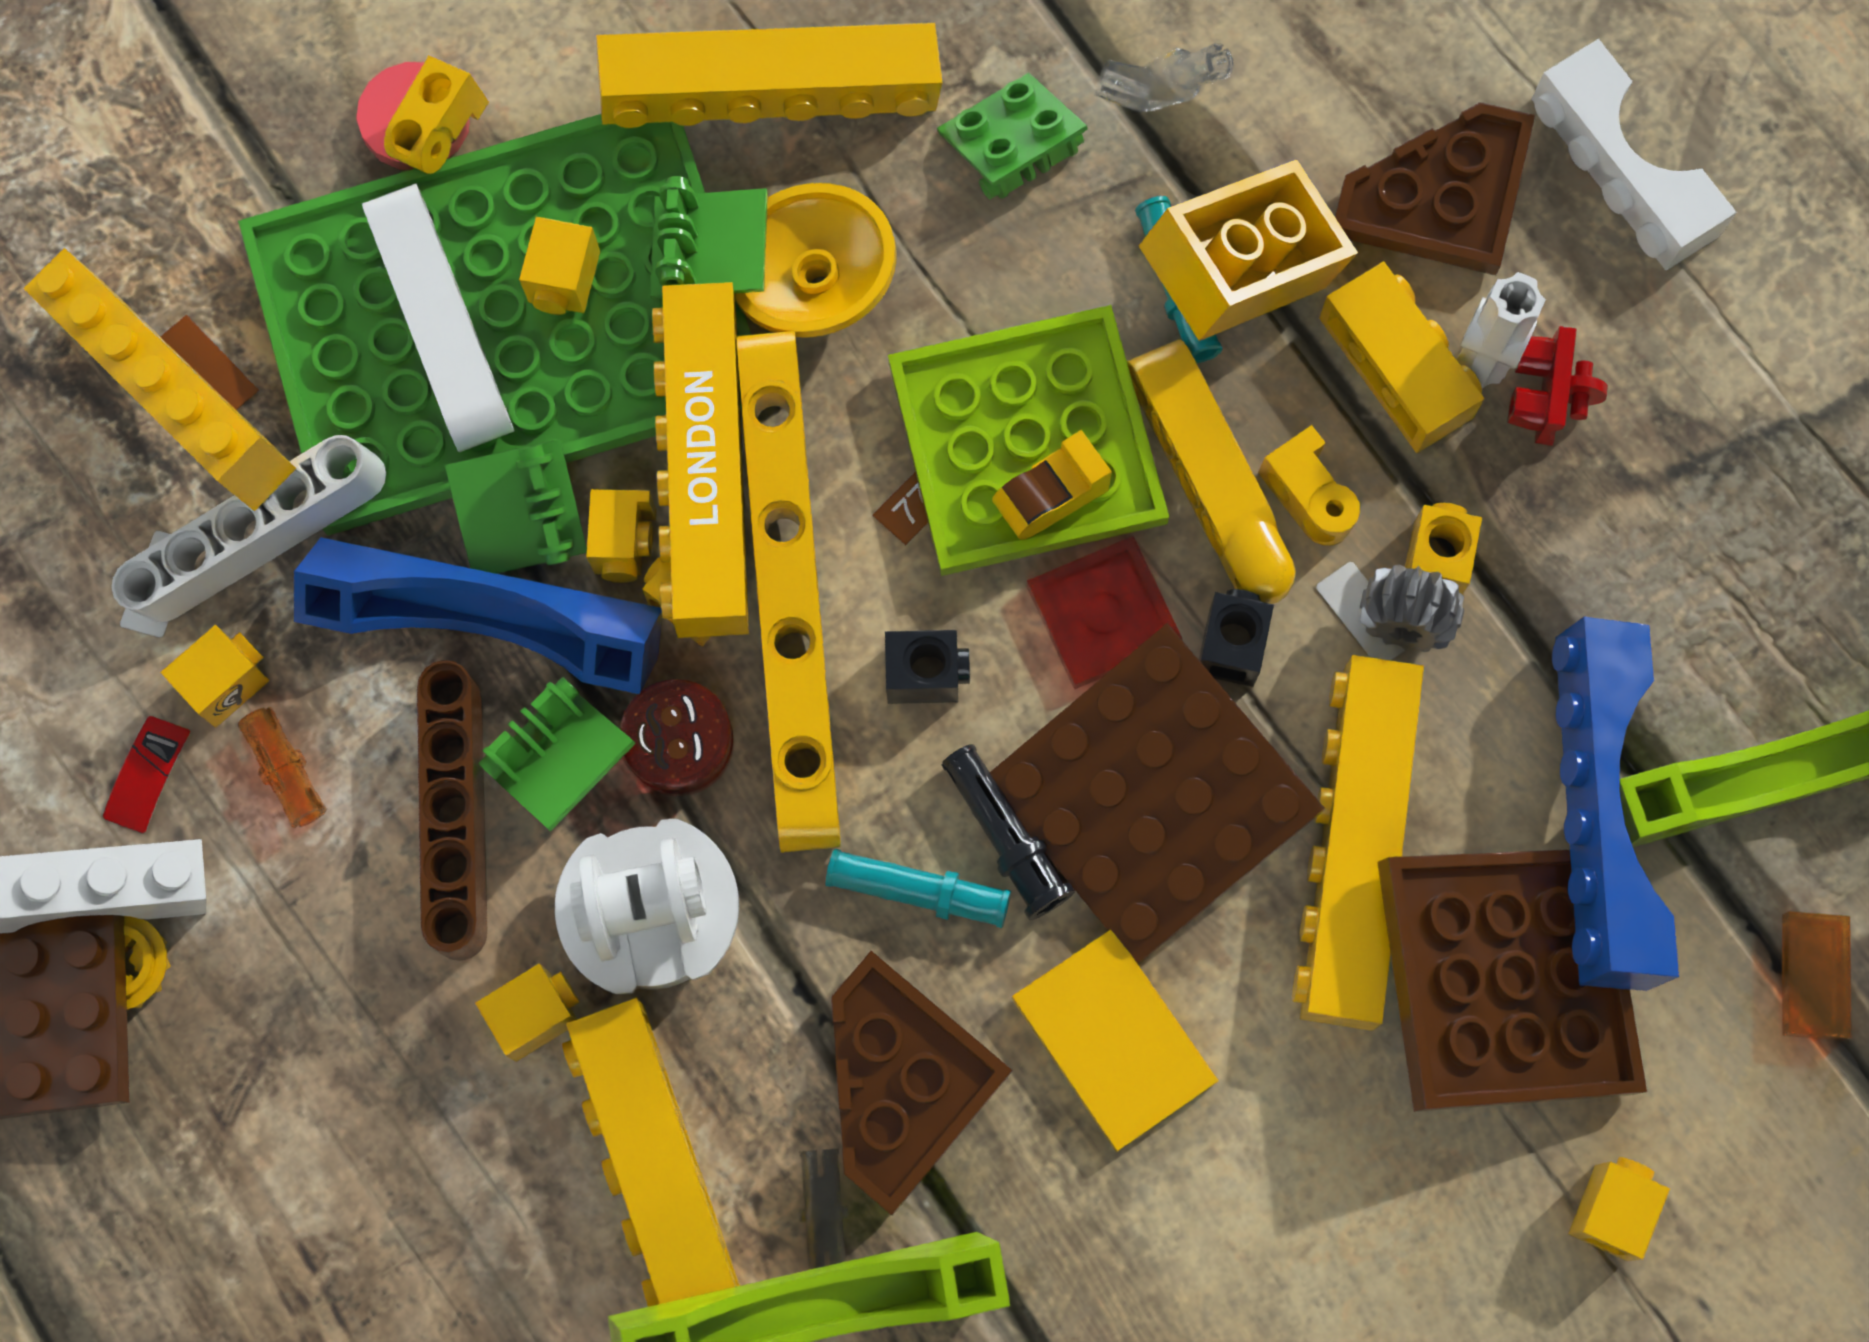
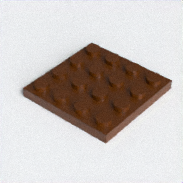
M1168 623L989 772L1029 835L1044 841L1048 847L1045 852L1047 857L1072 885L1108 931L1111 929L1138 965L1326 810Z
M1570 849L1388 857L1377 862L1414 1112L1626 1096L1647 1092L1630 990L1579 985L1578 964L1575 962L1572 954V942L1576 933L1574 904L1568 895V881L1571 874Z
M86 915L66 917L34 923L22 927L15 932L0 933V1119L130 1103L124 916Z

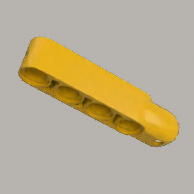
M1177 339L1127 361L1136 397L1234 588L1259 595L1261 602L1269 604L1278 603L1288 595L1294 584L1296 570L1293 560L1277 531L1276 521L1269 503L1187 345L1183 340Z

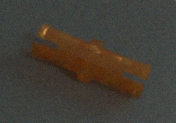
M268 707L266 710L265 708H260L243 717L238 722V728L256 756L260 766L257 773L263 784L271 786L283 807L282 809L291 827L296 828L298 825L300 827L308 825L323 816L327 808L314 789L304 768L307 761L303 753L298 749H294L291 742H289L272 707Z

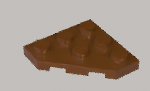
M1479 102L1461 112L1459 118L1435 131L1432 128L1398 146L1391 155L1369 167L1364 165L1345 175L1334 217L1351 241L1496 276L1503 259L1535 115Z
M870 951L831 997L844 1175L893 1216L1009 1077L1012 1069L873 951Z

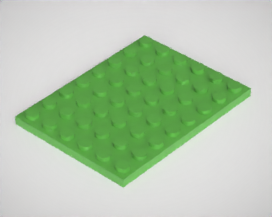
M601 114L449 158L433 174H427L415 168L238 221L301 454L329 437L346 435L376 454L384 463L386 470L385 483L381 491L371 500L323 528L322 530L327 536L453 498L445 464L557 439L561 440L566 463L656 436L655 418L658 415H666V396L656 397L654 384V361H664V343L654 342L652 308H662L663 298H650L655 196H659L660 188L666 184V179L671 176L685 177L695 193H705L683 125H678L674 122L646 123L636 128H624L616 124L602 125ZM413 184H417L427 206L514 428V432L460 453L453 442L362 206V203ZM536 216L593 227L600 248V255L585 313L567 310L563 315H553L538 310L532 303L528 302L519 278ZM735 302L737 336L751 335L745 314ZM739 379L740 410H742L741 391H740V379ZM357 459L352 460L346 465L342 479L348 477L354 471Z

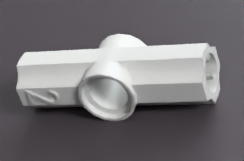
M1517 272L1508 279H1497L1487 298L1482 297L1460 344L1462 349L1457 361L1461 366L1466 365L1472 369L1478 377L1482 389L1490 384H1500L1508 370L1517 367L1535 329L1537 318L1546 299L1537 288V280L1528 275Z

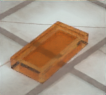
M1792 911L1782 914V1036L1841 1041L1852 1038L1850 916Z

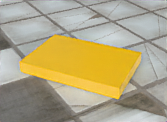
M1111 929L1014 994L1011 998L1115 1152L1124 1148L1219 1081L1135 959Z

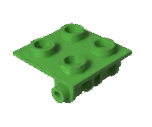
M1030 73L1008 83L1001 90L973 107L962 111L956 117L937 128L938 133L983 176L979 180V185L989 200L996 196L1003 199L1008 196V193L1023 185L1021 174L1029 182L1036 179L1033 163L1039 171L1046 173L1050 170V166L1052 167L1065 158L1077 154V146L1084 143L1082 133L1088 130L1087 125Z
M671 176L667 178L666 184L660 188L659 196H655L650 298H662V286L733 282L734 293L763 292L765 283L767 188L695 193L685 177Z
M560 439L445 464L471 569L497 574L545 562L547 565L557 564L570 560L572 556L587 553Z
M564 677L555 685L549 681L545 685L547 688L531 703L538 713L534 716L524 707L520 712L529 722L521 729L511 720L507 725L516 735L512 737L508 732L504 731L489 747L486 746L482 750L486 756L478 763L485 772L549 831H552L636 744L629 736L581 697L578 690Z

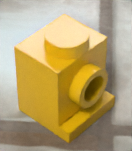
M591 489L586 557L594 574H602L601 577L603 579L618 583L633 582L637 580V575H641L642 556L651 557L653 549L652 522L644 521L656 520V507L650 491Z

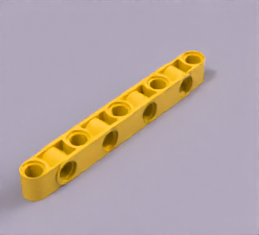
M795 331L737 336L742 416L780 852L841 847L796 335ZM770 406H780L789 413L786 421L775 427L763 425L758 421V416L761 411ZM784 518L796 522L799 526V531L789 541L778 542L767 535L768 528L776 520ZM790 633H799L810 642L807 652L796 659H787L777 652V644L780 639ZM801 749L811 750L820 758L818 770L812 776L806 778H797L786 769L789 757L795 751Z

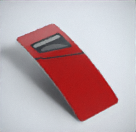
M149 716L146 719L113 786L103 813L105 820L140 833L147 831L167 778L190 735L189 729L153 716Z

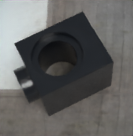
M1240 589L1228 590L1226 594L1215 592L1209 609L1199 661L1215 679L1254 687L1261 671L1274 608L1273 604L1261 602L1259 595ZM1227 624L1241 625L1248 631L1251 641L1244 645L1231 644L1224 639L1220 629Z
M957 630L885 631L886 694L888 704L958 702V684H970L969 648H957ZM924 656L936 657L945 666L943 671L933 678H922L916 675L911 668L917 659Z

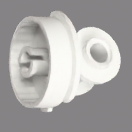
M678 819L660 820L656 827L631 828L610 837L599 833L586 838L566 863L558 882L555 897L556 927L562 946L569 959L586 978L601 988L617 995L633 994L637 988H668L689 979L696 980L709 975L730 947L739 916L738 887L726 857L707 835L694 826Z

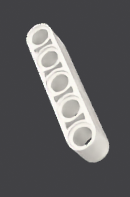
M417 184L362 203L369 226L441 413L458 452L460 453L514 432L506 407Z
M346 435L329 437L290 461L297 469L256 511H253L234 495L126 561L117 569L113 577V596L119 605L153 621L168 622L176 619L371 500L381 491L385 483L386 470L384 463L376 454ZM357 459L354 471L348 477L342 479L346 465L352 460ZM306 490V497L303 503L293 509L294 500L297 495ZM256 520L253 533L247 539H244V532L247 526ZM203 551H206L202 565L195 570V562L198 556ZM156 581L153 594L146 600V592L149 586Z

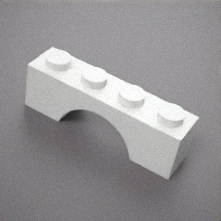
M1597 39L1545 71L1533 94L1532 101L1535 103V109L1541 121L1550 128L1554 127L1568 145L1569 154L1574 163L1580 169L1588 171L1601 187L1603 198L1609 208L1617 214H1622L1636 232V238L1642 250L1648 256L1656 258L1667 271L1719 238L1737 212L1702 168L1689 171L1662 169L1646 162L1630 148L1621 131L1619 109L1633 81L1602 42Z
M202 839L0 856V933L15 932L22 927L42 921L75 916L123 915L148 920L206 914Z

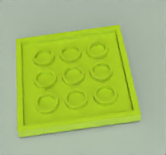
M1112 305L888 355V364L941 576L1168 524L1169 514ZM1082 430L1112 471L1109 491L1038 534L1020 540L992 502L993 496L1011 479L1030 471L1033 465L1060 449L1061 443Z

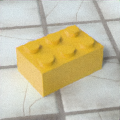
M1297 159L1167 208L1139 245V248L1199 341L1326 289L1358 254Z

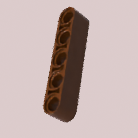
M441 660L432 663L423 670L417 685L421 930L429 946L451 960L462 961L472 958L481 951L486 943L488 932L484 770L478 764L483 759L482 696L479 687L463 666L454 661ZM453 682L463 684L462 694L455 702L447 705L437 703L438 693L442 687ZM454 739L464 741L463 753L457 760L447 764L439 763V751L445 743ZM455 797L465 799V810L460 818L450 823L440 822V809L446 801ZM451 857H466L467 866L463 876L455 882H442L440 873L443 864ZM453 916H466L468 928L464 937L455 943H444L441 933L445 922Z

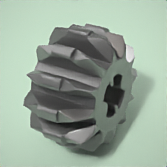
M1398 564L1394 565L1392 569H1376L1374 576L1369 579L1367 589L1363 590L1360 602V609L1362 610L1359 621L1366 626V632L1369 635L1382 638L1385 645L1395 644L1401 646L1404 650L1416 648L1422 652H1428L1431 648L1439 650L1448 647L1449 642L1455 639L1457 628L1461 627L1464 615V608H1462L1464 596L1459 592V585L1452 580L1442 579V574L1439 572L1430 573L1423 571L1420 566L1411 569Z

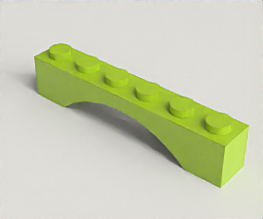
M1869 710L1809 731L1754 747L1697 760L1676 762L1621 778L1619 792L1625 826L1632 846L1637 847L1869 779Z
M973 1232L607 1317L612 1342H811L883 1327L950 1321L1010 1306L1000 1242L979 1232Z

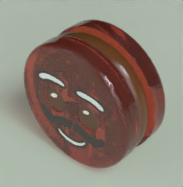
M670 679L648 686L629 703L620 724V730L636 743L624 755L635 776L644 785L661 794L687 796L707 789L723 775L733 755L734 733L725 707L712 691L693 681Z

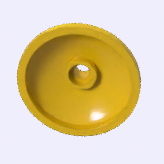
M831 183L797 185L769 196L767 202L764 291L734 293L735 302L751 321L773 333L795 331L796 337L807 338L831 334L849 327L866 316L880 302L892 282L896 268L897 250L888 219L882 210L865 195L851 188ZM817 277H826L821 282L811 283Z

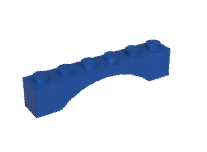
M321 537L294 570V622L349 634L396 628L450 629L482 634L512 642L537 652L564 667L583 683L636 694L641 693L659 655L662 611L660 607Z
M1583 617L1555 637V644L1552 650V664L1558 674L1559 688L1556 721L1562 730L1563 745L1560 778L1566 787L1567 801L1564 836L1567 843L1570 844L1571 858L1568 895L1574 904L1576 929L1572 942V954L1575 962L1578 964L1579 985L1648 991L1679 977L1674 915L1655 892L1637 860L1625 826L1619 792L1620 756L1626 728L1639 700L1654 682L1650 627L1647 624Z

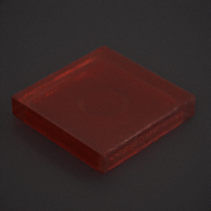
M1134 536L1045 572L1026 582L1029 594L1074 690L1105 676L1166 623L1183 640Z

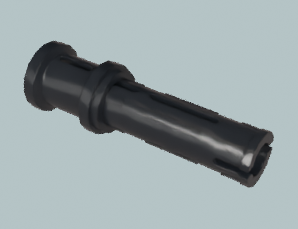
M966 745L944 759L941 766L948 772L971 809L972 814L1000 856L997 860V870L1002 877H1009L1026 903L1027 907L1024 913L1029 920L1037 919L1056 909L1072 897L1075 893L1074 888L1070 883L1063 884L1045 855L1048 847L1038 837L1029 836L1007 801L1006 796L1000 790L978 755L975 745Z

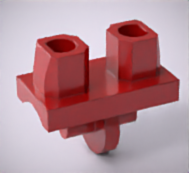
M1559 326L1553 338L1531 336L1517 367L1514 369V373L1543 377L1541 391L1521 387L1514 389L1509 403L1507 423L1535 430V443L1553 445L1555 432L1563 430L1565 427L1568 403L1571 404L1570 418L1586 420L1589 405L1603 403L1607 398L1608 385L1605 381L1592 377L1594 365L1592 362L1585 360L1577 361L1575 375H1571L1577 328Z

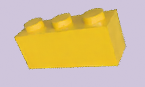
M1383 261L1327 295L1319 316L1320 321L1416 454L1475 417L1485 399L1482 395V386L1478 377L1471 368L1466 365L1461 366L1448 349L1449 343L1443 329L1434 320H1427L1415 304L1414 292L1404 277L1399 274L1394 275Z

